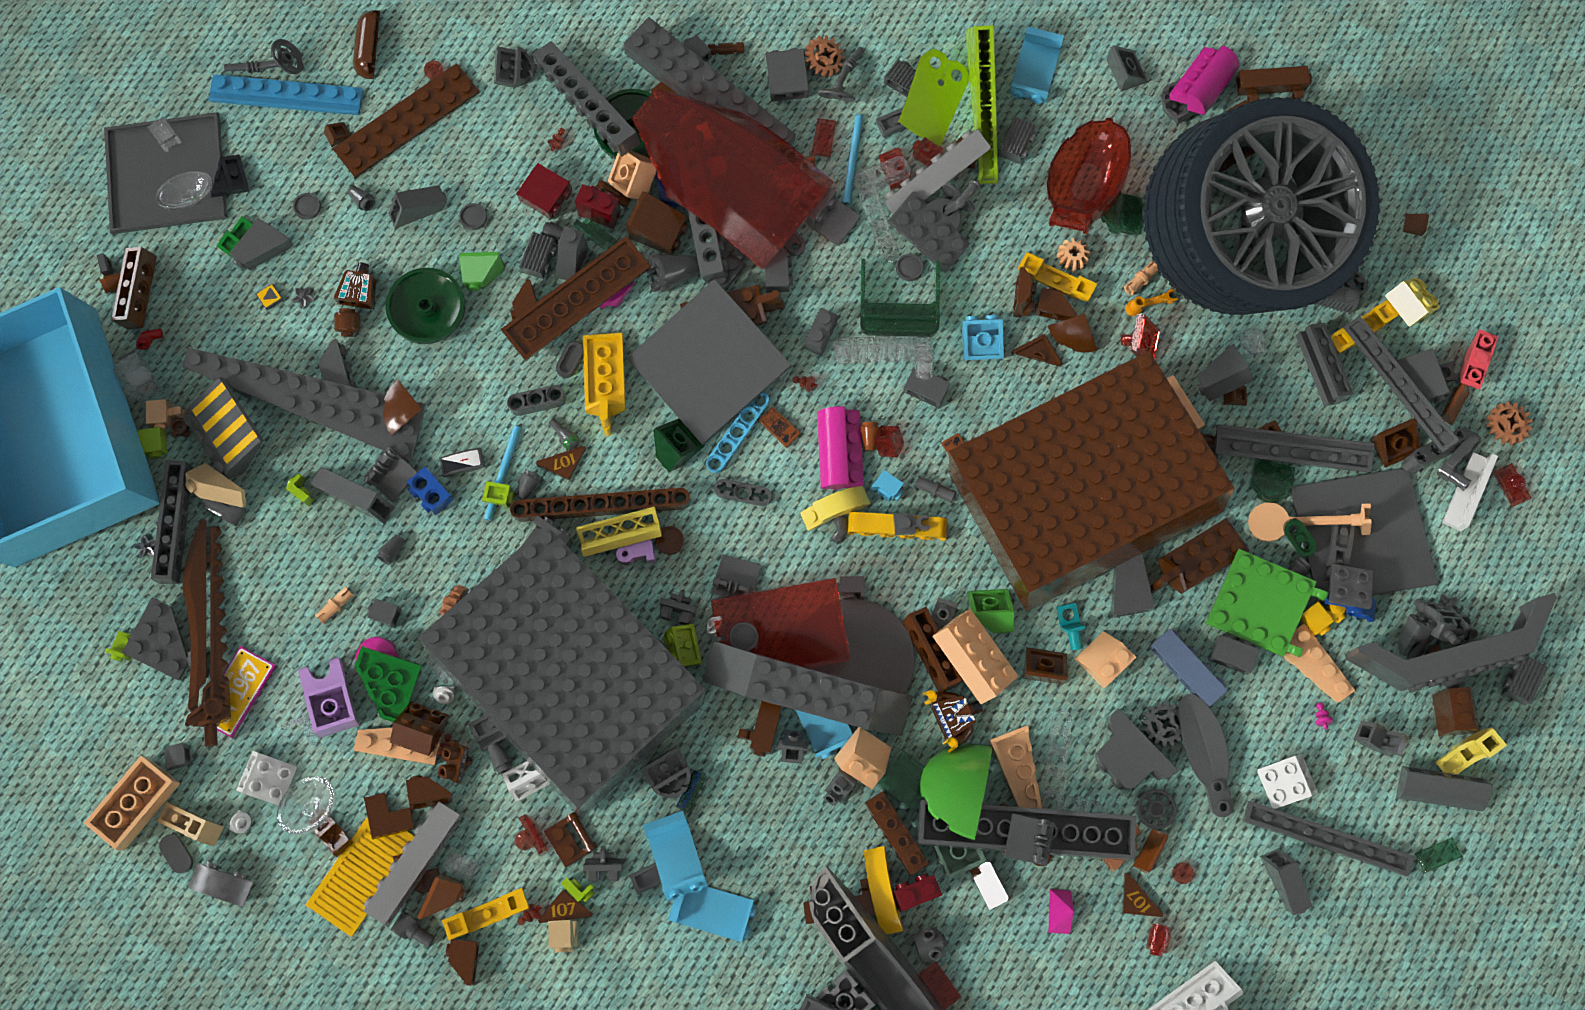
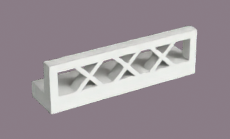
M1471 453L1462 474L1470 479L1471 483L1464 491L1459 487L1456 488L1443 519V524L1459 531L1469 527L1498 458L1497 455L1491 454L1485 458L1477 453Z
M528 761L502 774L507 788L516 802L549 785L537 770L529 771L531 764ZM515 773L520 774V777L513 782L510 781V776H512Z

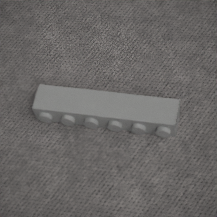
M970 129L961 136L963 139L959 143H956V141L946 147L948 150L943 155L939 153L931 159L932 164L928 167L923 165L916 171L917 175L914 178L910 179L908 177L901 182L900 185L902 187L897 191L892 189L885 195L887 199L883 203L891 214H894L911 192L914 191L921 199L925 200L991 149L979 130L976 129L972 132Z
M440 802L429 809L427 813L429 817L424 824L420 823L418 825L413 840H409L402 849L404 853L399 860L395 859L393 861L388 876L380 880L377 885V892L374 896L371 895L364 904L365 909L363 911L389 927L462 820L458 813Z

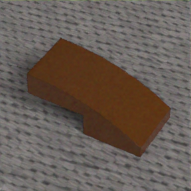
M326 810L309 824L318 838L326 844L336 857L353 843Z

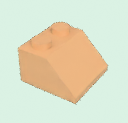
M629 151L624 156L618 153L607 182L626 197L639 199L642 191L649 193L658 164L648 157L633 151Z
M1103 631L1075 660L1104 689L1136 656L1122 642Z
M858 727L834 759L841 770L873 789L886 772L891 747L864 728Z

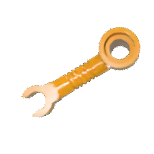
M1173 289L1168 290L1162 295L1147 299L1137 296L1127 303L1125 311L1129 316L1135 317L1140 314L1144 307L1159 303L1172 304L1178 298H1170L1169 294L1175 291Z

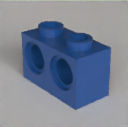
M426 467L422 468L407 481L410 486L408 491L415 499L418 496L423 502L420 505L427 513L432 511L436 515L454 500ZM421 482H427L425 488L418 489V485ZM434 496H440L437 503H431V499Z

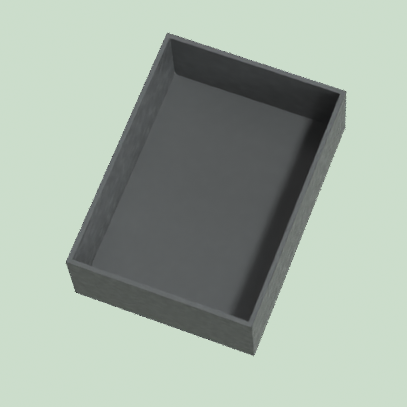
M545 525L418 637L427 654L581 819L704 704L706 689L548 525Z

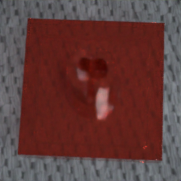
M1137 314L1133 334H1122L1121 345L1131 346L1130 351L1136 357L1150 351L1155 358L1160 329L1145 314Z

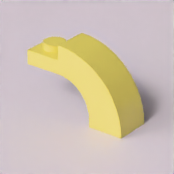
M857 486L836 492L812 503L813 506L802 511L801 516L807 530L811 531L834 518L849 514L850 512H857L871 503L864 487Z
M1487 728L1472 734L1453 746L1451 751L1435 763L1442 772L1459 774L1476 761L1492 757L1507 745L1493 728Z

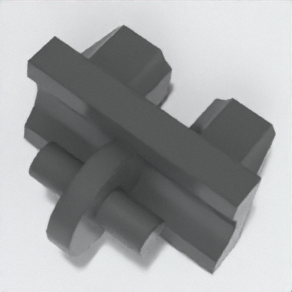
M683 590L680 591L679 595L672 593L670 597L672 600L661 597L659 601L660 618L670 621L672 613L675 611L680 613L678 623L682 625L690 624L692 617L696 616L697 611L696 607L687 605L690 604L691 598L684 597L685 591Z
M840 769L824 790L827 793L823 798L832 806L836 802L841 804L858 781Z
M601 846L600 852H593V859H585L583 871H586L588 881H599L600 871H608L609 881H619L624 858H614V852H606V846Z

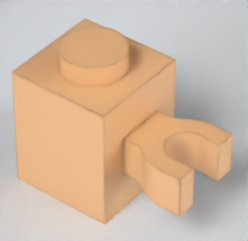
M166 399L146 401V424L151 428L161 427L163 430H166L167 427L171 426L172 418L182 419L186 410H182L181 406L172 407V404Z

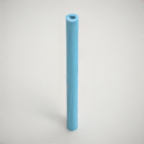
M859 114L855 117L843 204H850L863 121V116Z
M513 426L495 483L504 484L521 431L519 426ZM488 504L484 516L485 520L492 521L496 504Z

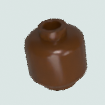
M340 308L339 312L334 314V330L340 332L342 337H353V333L360 331L359 313L355 312V309Z

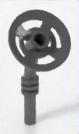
M277 39L271 45V54L274 60L224 64L225 72L247 71L250 73V71L255 72L256 70V72H259V70L280 67L283 71L295 75L303 70L304 64L302 62V54L294 44L285 39ZM293 58L297 60V68L293 66Z
M858 47L854 54L843 63V69L835 85L831 89L818 91L819 96L845 102L855 101L854 96L843 91L844 87L842 85L848 73L852 72L857 65L858 59L864 53L862 47Z

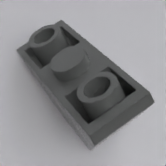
M337 339L331 341L318 363L323 380L356 387L355 381L350 379L349 374L352 373L350 363L345 362L342 358L347 355L346 348Z

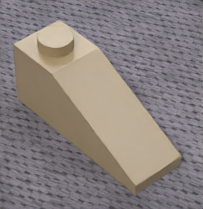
M203 463L185 473L187 490L199 498L238 507L246 506L245 490L207 463Z
M166 802L157 822L179 833L211 846H215L224 828L215 822Z

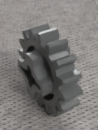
M1165 701L1162 706L1157 702L1155 703V708L1152 706L1148 708L1150 713L1145 712L1143 714L1147 720L1141 722V724L1146 725L1142 732L1149 733L1147 738H1153L1154 745L1161 742V747H1165L1168 742L1171 747L1174 745V740L1177 743L1181 741L1179 735L1182 736L1179 710H1175L1176 704H1172L1169 707L1168 701ZM1159 711H1166L1162 716L1155 714ZM1164 720L1167 721L1166 724L1169 726L1165 729L1163 728V723H1161ZM1151 723L1154 724L1156 732L1153 731ZM1168 732L1174 734L1172 737L1163 738Z

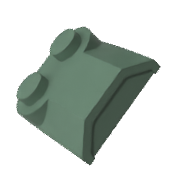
M932 846L948 879L987 862L980 849Z

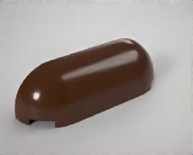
M380 10L365 12L358 19L356 26L353 67L355 72L365 79H374Z

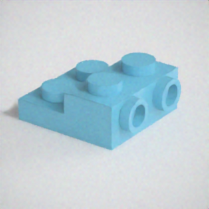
M986 315V319L978 320V316H966V320H962L964 360L1004 359L1003 319H998L997 315Z

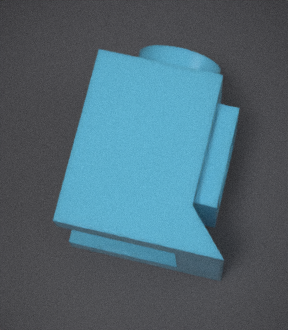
M883 470L872 485L870 492L878 491L877 494L888 502L890 500L894 501V499L898 501L904 493L902 490L904 483Z

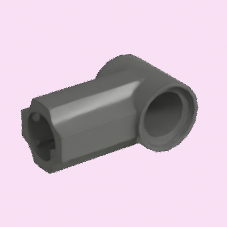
M207 499L203 500L202 506L221 516V519L234 526L238 525L247 510L244 507Z

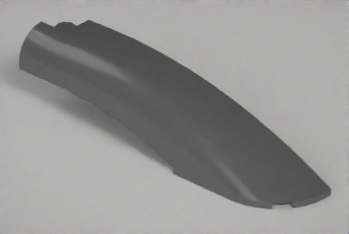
M828 866L823 868L811 887L810 911L816 926L842 964H845L882 1010H943L923 980L877 921Z

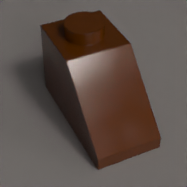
M530 279L525 281L512 302L514 309L510 310L512 320L537 302Z
M1052 287L1041 289L1035 312L1036 316L1058 321L1076 316L1075 311L1062 292Z
M416 775L406 780L410 810L436 806L438 802L442 804L452 803L451 792L429 777Z
M451 939L450 944L448 943L446 947V957H449L448 962L467 986H474L480 942Z

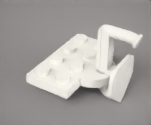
M1214 961L1148 1010H1229L1227 1006L1243 995V991L1222 967Z

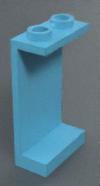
M1027 26L1009 94L1017 99H1031L1036 104L1046 103L1064 35Z
M796 710L814 748L816 758L821 756L822 759L833 755V750L839 747L842 749L853 735L849 725L846 723Z
M683 811L643 825L661 879L662 890L667 900L679 899L684 894L699 892L703 887L708 886Z
M706 886L699 892H690L674 900L668 920L743 942L744 938L748 939L751 926H747L750 917L754 918L757 905H753L754 900Z

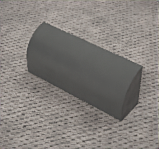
M1402 766L1396 798L1484 811L1489 803L1493 784L1486 778Z

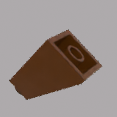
M642 191L626 224L629 239L669 255H673L674 251L677 252L681 245L680 238L682 234L686 235L689 228L687 216Z
M1470 687L1448 688L1432 695L1438 736L1474 734L1480 731L1474 692Z

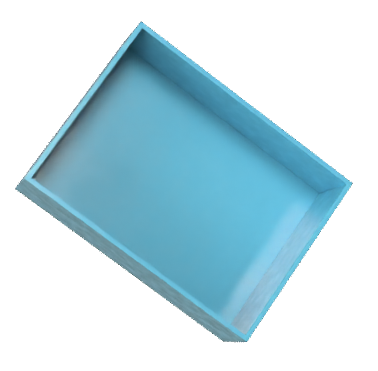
M61 287L0 313V563L15 568L160 504V499L97 309Z

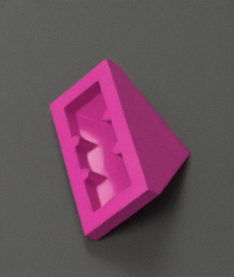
M1050 889L1048 933L1070 934L1074 913L1072 893L1069 890Z

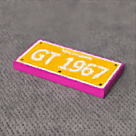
M241 646L223 673V676L228 677L230 681L228 685L230 688L231 718L217 726L218 731L231 738L238 731L276 668V665Z

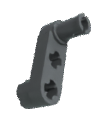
M1463 427L1464 432L1459 435L1461 436L1466 433V439L1459 443L1460 446L1437 472L1438 476L1445 481L1452 482L1462 491L1470 485L1471 480L1460 474L1457 468L1472 453L1482 439L1467 427Z
M1457 428L1453 433L1457 436L1459 442L1443 453L1439 451L1433 442L1416 449L1403 460V468L1407 472L1415 474L1420 469L1446 457L1457 448V444L1466 439V433L1459 436L1464 430Z

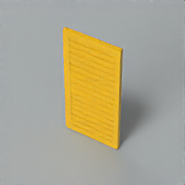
M366 817L352 837L353 843L338 857L306 903V907H309L352 937L367 916V913L363 911L366 900L371 895L374 896L378 890L377 885L383 877H387L390 873L393 856L403 854V847L409 840L412 841L415 836L406 831L372 840L368 817Z

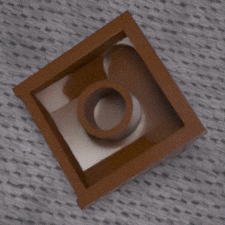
M1020 267L1016 279L1013 317L1030 316V313H1034L1035 301H1032V294L1036 293V283H1033V278L1025 267Z

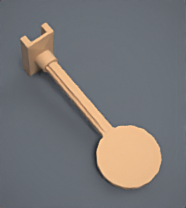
M1267 502L1259 504L1251 511L1248 524L1254 537L1267 542L1282 538L1285 535L1283 526L1287 520L1292 518L1300 520L1304 526L1351 524V526H1360L1362 535H1370L1371 503L1362 504L1360 514L1289 517L1282 506Z

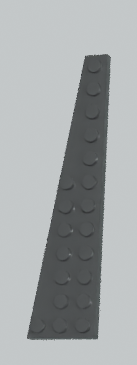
M187 348L183 367L213 380L223 377L228 386L383 451L390 446L403 459L412 462L426 404L417 402L423 410L392 436L383 418L386 394Z

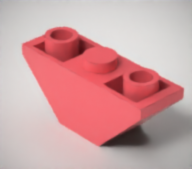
M1481 329L1478 330L1465 354L1459 371L1461 383L1479 390L1481 389L1499 336Z

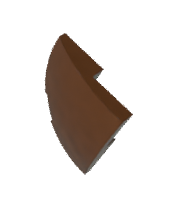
M1085 313L1047 326L1054 339L1059 344L1071 348L1072 351H1097Z
M399 380L395 381L389 388L384 399L383 418L388 431L393 436L423 410Z

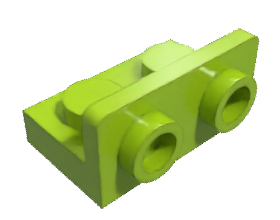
M694 624L673 626L664 632V643L668 651L684 667L702 664Z

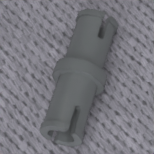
M919 476L915 483V488H919L930 493L932 497L937 496L952 503L956 495L955 490L953 491L940 485L938 481L935 483L922 476Z

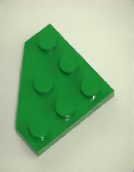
M361 646L355 668L362 678L364 686L373 700L380 717L394 722L409 704L422 665Z

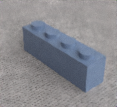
M1169 629L1149 648L1191 694L1202 699L1210 707L1228 691L1225 688V683L1210 672L1211 668L1207 663L1201 662L1196 657L1197 653L1192 647L1186 646L1182 642L1183 639L1177 631Z

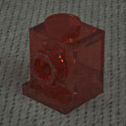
M924 137L922 141L918 139L913 145V157L928 167L932 164L931 159L939 153L943 154L944 148L937 146Z

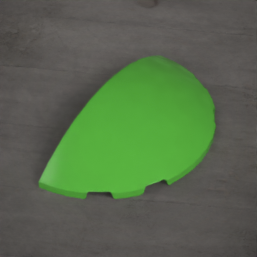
M963 744L948 753V750L951 747L946 748L928 761L921 775L920 791L922 798L925 797L928 803L929 812L936 820L942 819L949 824L951 831L975 840L988 778L992 747L984 744Z

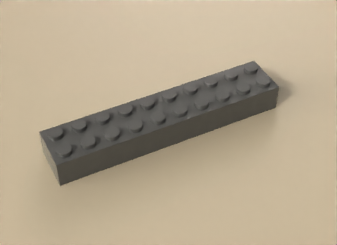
M650 17L624 42V53L658 81H662L674 90L678 97L769 169L776 164L795 142L796 134Z
M920 801L917 845L1005 851L1013 813L1039 820L1045 819L1055 823L1049 855L1125 861L1135 860L1136 816L982 804L975 840L951 831L949 824L942 819L936 820L928 810L927 801Z

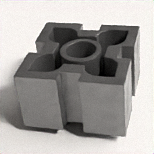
M848 968L834 980L835 986L829 983L815 996V998L839 1010H870L876 1004L870 993L865 988L861 989L858 985L860 981ZM843 995L848 996L850 998V1003L848 1001L844 1002L842 1000Z

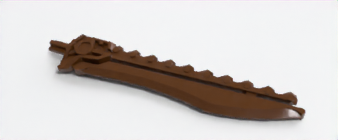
M201 519L188 550L182 586L191 640L188 710L191 713L187 715L185 726L204 727L205 747L218 746L217 726L231 718L230 688L228 685L230 681L228 677L222 675L229 666L227 660L222 659L228 647L226 643L221 642L227 630L225 626L220 625L226 613L224 609L219 608L225 597L223 593L218 592L224 580L222 576L217 575L223 567V563L221 560L216 559L222 551V547L215 542L222 532L219 528L211 526L210 555H206V520ZM206 564H210V681L202 690L201 705L198 707L199 690L206 683Z

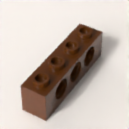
M143 247L125 249L111 321L126 329H139L144 326L157 256Z
M924 607L910 613L902 623L937 691L944 692L957 687L964 680L932 637L939 629L928 608Z
M883 791L865 802L864 805L910 876L929 864Z

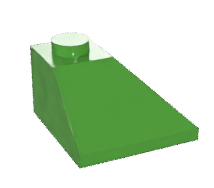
M499 252L459 253L462 281L465 288L470 291H479L480 288H486L505 269Z
M1008 589L968 591L971 610L983 626L992 633L1014 632V609Z

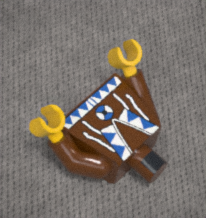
M929 690L922 693V695H927L929 698L928 701L924 702L925 705L932 703L930 707L945 739L943 745L947 743L951 747L948 753L966 743L974 731L973 726L976 721L973 715L983 712L979 701L976 700L968 704L964 696L946 691L935 692Z

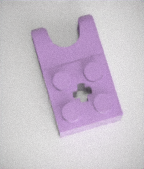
M339 657L329 661L330 672L323 679L314 678L308 667L298 670L313 732L318 738L359 726L343 664ZM334 707L335 710L329 713L328 711H331L330 708Z

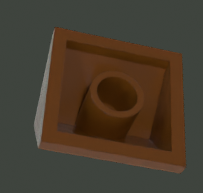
M1415 418L1380 432L1371 440L1385 468L1404 460L1412 452L1420 448Z
M1026 647L1022 678L1064 685L1068 679L1067 653Z

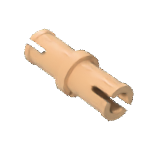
M1151 261L1143 270L1138 271L1135 277L1124 286L1125 291L1132 296L1142 286L1147 285L1150 278L1159 272L1157 269L1158 265Z
M344 587L333 599L330 598L327 601L328 604L315 616L325 624L336 612H340L342 610L341 607L354 595Z

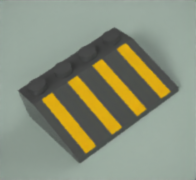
M219 377L188 406L183 416L185 424L193 432L195 439L204 449L205 455L211 460L215 470L228 479L245 473L264 441L223 377Z

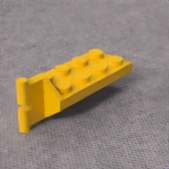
M623 334L583 335L586 414L599 416L604 434L611 436V417L626 411Z

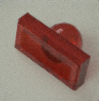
M1512 463L1493 471L1511 507L1532 499L1525 487L1526 479L1523 475L1517 473Z
M524 814L519 817L525 830H521L516 834L514 839L515 846L522 851L530 850L534 846L541 856L547 853L548 849L530 816Z

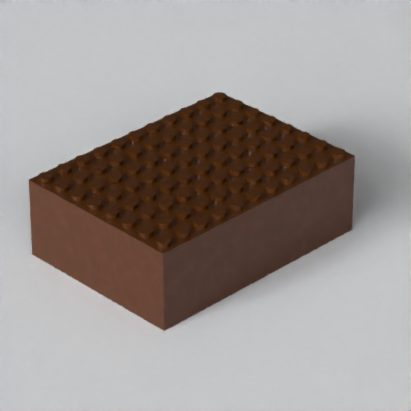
M1150 351L949 451V475L1026 612L1224 512L1235 489Z

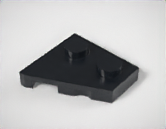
M240 155L220 157L218 169L214 177V184L211 188V198L249 192Z

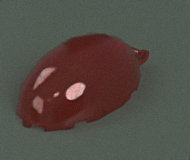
M1112 118L1094 122L1091 120L1077 127L1075 133L1070 138L1067 137L1059 147L1048 171V200L1054 209L1049 220V226L1054 227L1056 225L1083 231V234H1088L1092 223L1102 218L1111 210L1122 194L1131 163V143L1124 126L1113 122Z

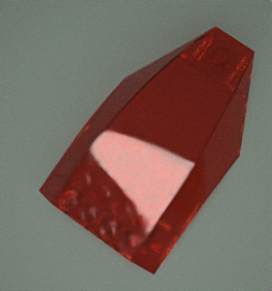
M656 89L632 117L641 140H643L651 162L657 170V175L666 190L667 197L711 226L762 270L786 244L834 183L789 143L740 111Z

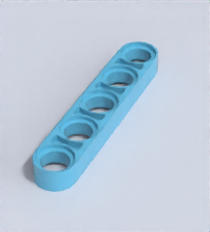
M765 392L759 395L766 399L765 404L759 406L752 401L739 413L706 461L707 468L711 473H720L725 468L768 407L769 397ZM752 412L755 418L752 421H746L743 418L744 414ZM735 428H741L744 433L741 437H735L732 431ZM723 444H730L732 451L729 453L722 452L721 447ZM712 460H719L721 466L718 469L711 468L710 462Z

